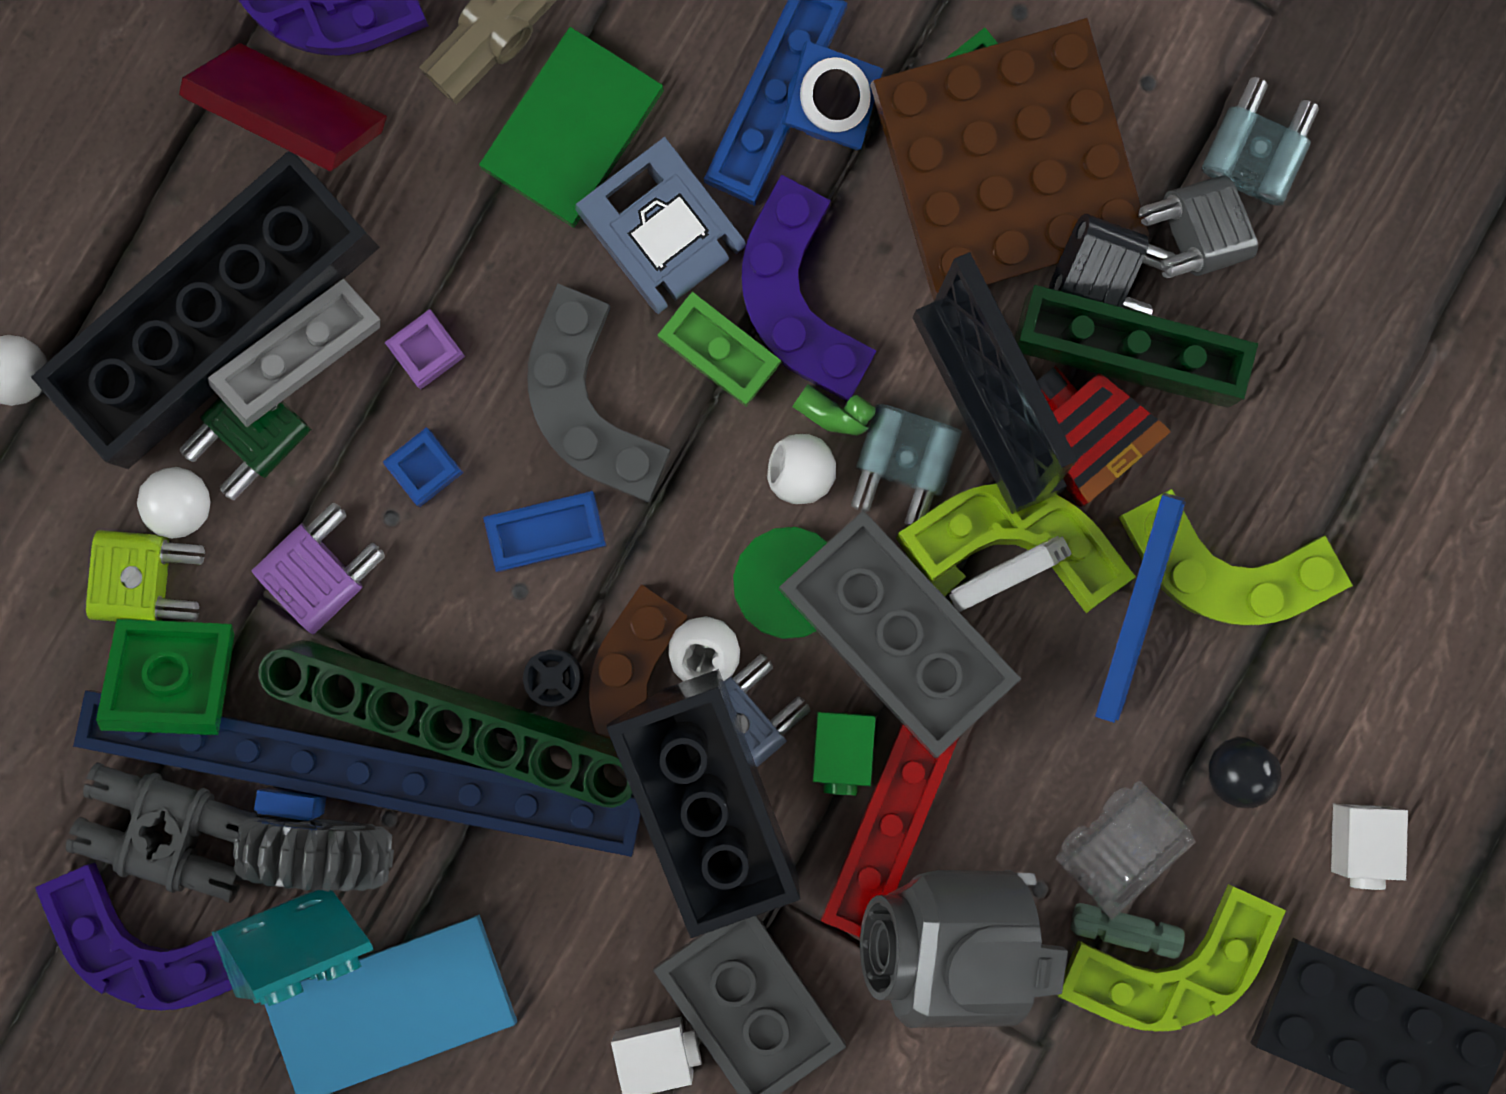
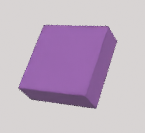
M430 309L385 342L419 389L424 388L465 357Z

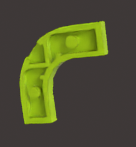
M997 484L979 486L953 496L903 529L895 538L914 565L930 582H933L973 553L992 545H1017L1030 550L1056 536H1059V538L1063 536L1072 554L1052 566V568L1085 613H1088L1136 578L1097 525L1075 505L1055 495L1011 514Z
M1172 489L1164 492L1175 495ZM1164 493L1118 517L1141 560H1143L1159 503ZM1183 511L1160 588L1172 600L1194 614L1230 625L1245 626L1269 624L1289 619L1353 585L1326 536L1318 537L1269 564L1256 568L1236 567L1210 553L1198 538Z
M1228 884L1204 939L1191 956L1175 966L1151 970L1130 965L1078 941L1065 969L1062 994L1057 996L1125 1027L1155 1032L1180 1030L1183 1026L1196 1023L1211 1015H1219L1246 992L1264 963L1286 910Z

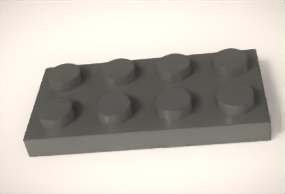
M864 510L779 587V591L934 758L940 756L1021 680L1014 670Z

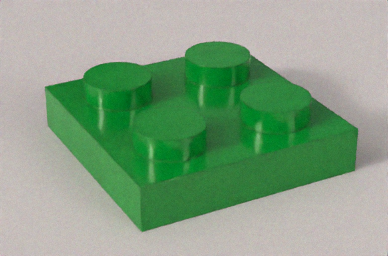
M116 619L96 718L100 730L218 735L235 637L232 624Z

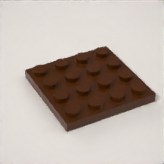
M1088 18L875 79L871 82V90L933 301L954 258L969 252L987 285L1058 264L1074 226L1083 214H1089L1150 236L1147 226L1141 222L1142 219H1145L1144 216L1139 218L1140 200Z

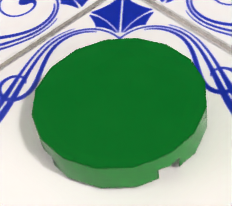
M798 527L774 528L754 538L740 554L733 575L735 600L744 617L762 633L781 639L803 638L816 632L814 627L779 591V587L827 544L817 533Z

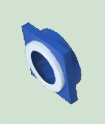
M809 41L804 42L797 70L789 84L788 102L782 124L803 131L816 139L829 140L855 150H860L875 101L870 84L873 80L881 78L883 68ZM830 69H841L848 72L857 82V87L860 91V101L856 111L850 117L843 120L826 118L818 111L813 101V87L817 78Z

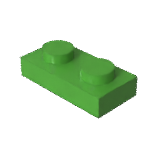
M691 292L657 335L660 341L745 407L749 405L781 364L779 358L694 292Z

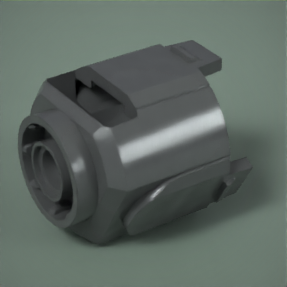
M936 870L913 877L911 882L887 895L873 897L866 907L860 934L862 972L871 995L877 1000H890L895 1016L906 1027L945 1028L1013 1027L1026 1018L1033 1006L1034 997L1062 994L1068 951L1062 946L1042 944L1039 917L1034 899L1029 888L1036 885L1035 873H1015L1011 870Z

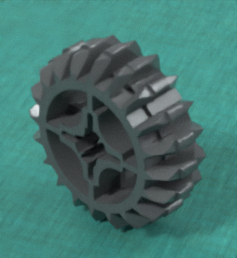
M254 817L239 824L238 837L234 839V871L243 880H249L251 883H263L266 886H279L285 889L341 890L347 892L349 890L364 891L366 889H375L388 882L389 868H392L394 849H391L392 834L381 826L323 818L306 821L285 817Z

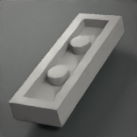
M343 278L209 376V386L240 421L248 427L380 328V318Z

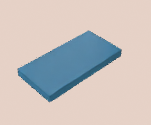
M480 914L359 958L362 967L333 980L327 981L325 978L318 981L317 978L313 980L306 978L300 981L304 992L271 1006H268L267 1003L264 1004L295 1094H330L514 1026L518 1022Z

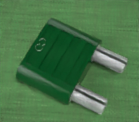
M219 397L200 416L204 424L183 444L180 452L187 460L195 462L219 437L244 461L220 486L221 492L226 494L227 498L235 500L258 475L266 478L312 429L284 401H281L246 427Z

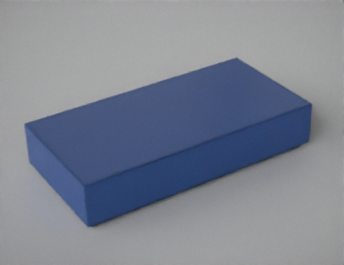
M593 491L483 517L495 571L498 573L607 547Z

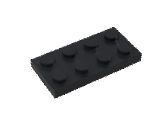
M1293 938L1250 1043L1256 1048L1363 1094H1488L1506 1049V1028Z

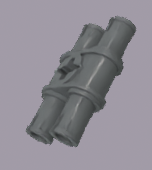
M98 762L93 765L86 779L96 782L93 785H84V797L94 798L129 809L132 816L128 830L123 832L79 817L69 832L71 835H76L77 838L76 840L67 839V852L81 854L112 864L113 871L117 872L118 876L126 878L129 875H133L164 885L166 890L172 893L176 891L181 892L184 888H188L223 899L228 903L235 899L240 885L234 883L236 880L242 881V878L234 871L235 867L199 856L195 847L202 833L234 843V839L238 837L239 824L254 817L261 818V814L214 801V794H211L208 789L201 788L198 791L162 780V776L154 772L146 774L141 778L106 767ZM166 822L165 831L168 834H172L173 838L171 841L162 844L163 834L155 831V827L157 824Z

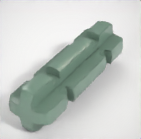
M1084 903L1076 904L1071 918V930L1079 936L1095 939L1096 935H1098L1104 942L1148 952L1151 948L1157 955L1173 959L1178 958L1183 949L1185 934L1178 926L1162 922L1155 926V923L1149 919L1108 909L1105 913H1102L1099 907Z

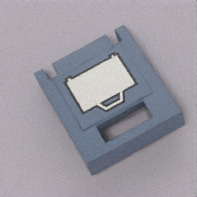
M665 137L575 205L576 212L657 314L668 307L663 296L656 289L658 285L662 283L672 298L677 301L729 260L727 253L717 241L719 238L722 237L735 254L746 247L742 236ZM645 169H648V173L657 183V186L619 214L607 198Z

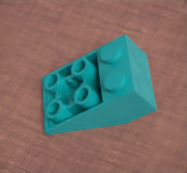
M333 890L311 891L211 932L235 997L252 999L254 1004L260 1002L263 1005L267 1003L268 1006L280 1003L304 992L300 981L309 978V980L317 978L318 981L326 978L327 981L359 969L362 966L358 956L374 950L368 937Z

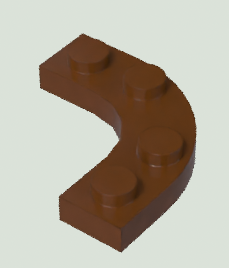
M642 584L607 633L596 655L591 672L589 703L594 730L597 735L609 739L611 738L606 728L607 724L648 699V683L655 666L669 646L675 630L683 625L689 617ZM613 764L614 767H615V768L624 776V778L627 780L626 775H625L624 771L622 770V768L619 767V766H617V765H615V764Z

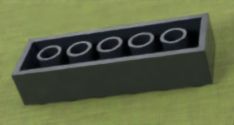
M287 151L32 375L31 378L106 463L129 469L216 393L209 386V376L343 278L345 279L380 247L296 154Z

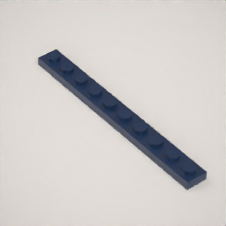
M85 690L73 747L630 857L634 855L641 813L633 796L620 806L613 808L602 807L481 766L227 716H221L218 735L101 731L96 718L102 692Z

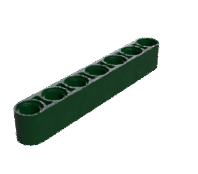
M299 640L271 651L262 659L259 666L258 677L262 688L268 695L278 700L602 807L613 808L620 806L633 795L628 780L626 786L620 787L609 783L605 778L603 772L604 764H615L622 768L612 740L312 641ZM288 657L295 660L300 666V682L294 680L288 674L286 668ZM340 675L349 678L353 683L355 689L354 699L346 697L340 691L338 685ZM392 692L402 695L407 701L409 707L408 716H402L393 709L391 704ZM445 710H451L460 717L463 724L462 734L454 733L447 728L443 719ZM498 727L506 728L513 733L517 741V751H508L499 744L496 736ZM550 746H560L566 749L572 759V768L564 769L557 766L551 759Z

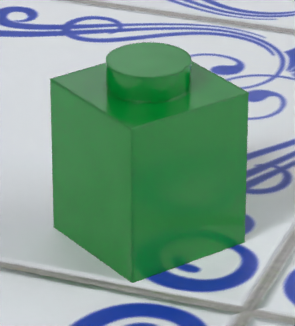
M816 711L812 781L824 783L823 793L857 795L858 785L871 786L875 716Z

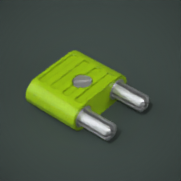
M96 531L92 541L86 598L88 618L90 620L115 622L116 619L161 621L162 618L195 621L199 613L164 610V607L199 609L197 601L165 599L169 562L201 565L204 557L170 554V551L205 554L204 547L202 545L169 543L167 537L156 534Z

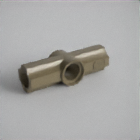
M471 0L460 14L457 29L419 67L420 70L444 96L457 105L497 62L499 64L507 63L521 51L533 32L532 26L557 0Z

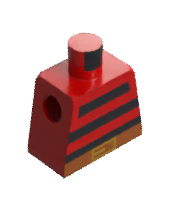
M1056 365L1037 381L1078 460L1063 479L1067 485V490L1079 507L1091 502L1171 432L1156 417L1099 373L1080 390L1073 386Z

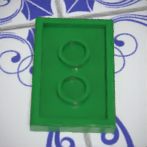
M569 27L479 166L487 174L572 228H575L581 219L575 210L576 203L605 182L664 92L663 85L572 27Z

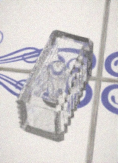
M1141 781L1136 782L1132 789L1123 787L1112 794L1103 807L1105 813L1101 814L1098 820L1092 822L1090 828L1080 826L1072 831L1062 843L1061 849L1063 852H1060L1056 858L1065 872L1111 920L1196 843L1189 828Z

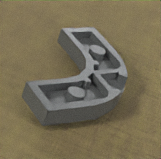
M557 283L536 333L528 362V393L537 424L552 448L574 469L601 484L650 503L670 456V449L618 429L601 418L589 401L586 386L589 360L611 307L603 301Z

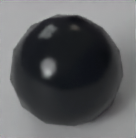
M1237 736L1224 741L1214 750L1208 764L1209 780L1214 792L1224 802L1237 808H1255L1266 804L1276 794L1281 782L1279 760L1265 747L1245 737Z

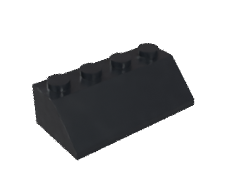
M719 669L664 688L607 724L606 728L690 938L801 900L798 873Z

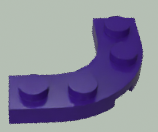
M239 0L256 23L270 35L293 48L320 55L337 56L365 52L429 26L418 0Z
M781 175L757 218L745 247L742 262V289L746 310L758 338L768 351L781 360L782 365L805 380L848 402L850 397L854 395L873 360L876 350L827 325L811 312L800 292L798 271L803 255L829 209L831 200Z
M95 862L35 887L62 954L74 971L99 993L103 994L106 992L122 1001L136 1005L135 1008L162 1011L190 1007L232 990L212 935L193 944L172 949L146 945L131 935L115 912Z

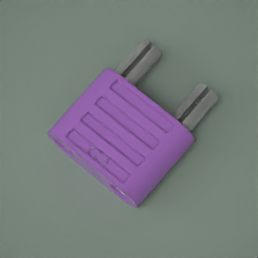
M336 503L328 506L308 527L301 523L251 570L259 582L297 622L313 635L363 588L359 581L385 558L384 552L381 549L378 550L379 546L371 543L345 567L323 544L322 540L346 518L345 511Z

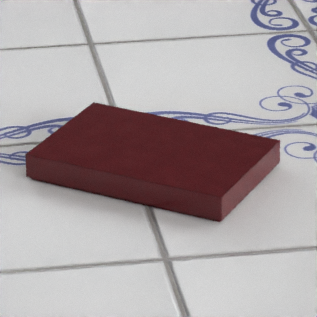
M241 43L182 77L179 95L182 98L328 171L334 170L380 135L387 117Z

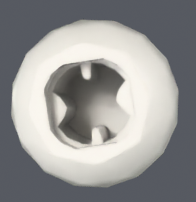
M14 335L0 336V404L11 406L24 404L39 396L42 391L31 376L47 363V359L36 344L24 337Z
M795 434L785 437L776 443L769 459L767 478L770 488L780 499L791 504L814 503L829 492L836 479V462L831 449L822 439L810 434Z
M179 467L165 468L151 474L140 486L137 499V507L144 524L157 535L171 539L186 537L198 530L207 520L211 504L208 489L202 479L191 470Z
M704 616L689 619L675 630L669 642V658L673 672L683 682L719 669L722 679L725 681L733 675L739 664L740 647L736 634L723 621Z

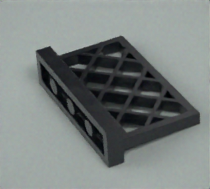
M971 253L956 257L934 302L916 309L912 318L1011 514H1014L1062 493L1067 487L1063 478L1078 460Z

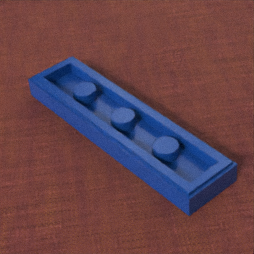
M843 0L787 1L704 177L705 184L755 206L791 127L783 125L782 120L788 102L789 84L797 70L803 44L809 41L829 48L847 10L848 2Z
M1164 493L1161 497L1095 717L1115 723L1122 714L1186 504L1182 497Z

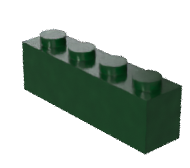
M1034 285L1025 297L1015 334V340L1022 354L1226 408L1245 399L1258 348V343L1038 285Z

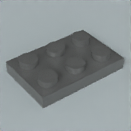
M758 915L697 936L653 969L738 1094H781L846 1048L845 1041Z

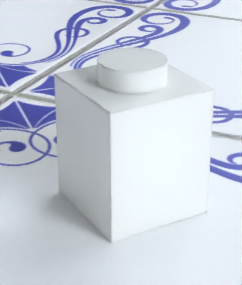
M1333 804L1331 872L1350 878V887L1360 889L1385 890L1386 880L1406 881L1408 810L1391 806Z
M682 1016L615 1031L611 1041L622 1094H652L692 1085L693 1067L702 1065L696 1032L694 1030L685 1032Z

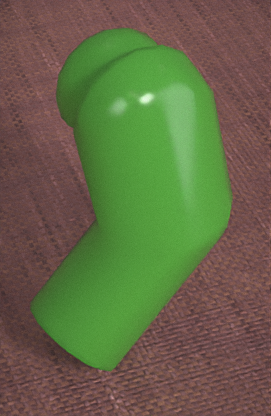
M807 384L792 406L827 431L855 436L861 435L869 429L867 423L874 417L876 412L872 404L858 395L850 397L847 405L842 408L809 384Z

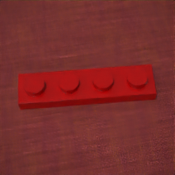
M901 723L822 913V922L860 937L863 916L870 900L877 895H887L897 889L958 739L940 756L934 758Z

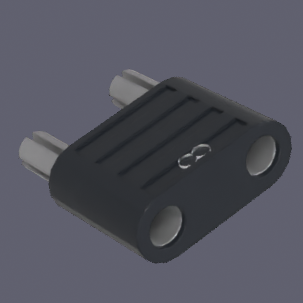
M1083 214L1074 226L1051 278L1049 289L1129 310L1135 309L1152 315V306L1150 304L1127 297L1142 263L1160 269V262L1162 260L1146 255V253L1162 259L1175 256V254L1150 245L1148 237L1144 234L1089 214ZM1171 266V267H1168V268H1165V269H1162V270H1163V271H1166V270H1168V269H1170V268H1172V267H1174V266Z

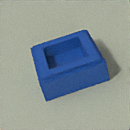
M427 427L383 461V464L418 507L424 505L464 473Z
M268 787L257 790L254 810L257 811V814L309 821L324 814L327 797L291 789Z

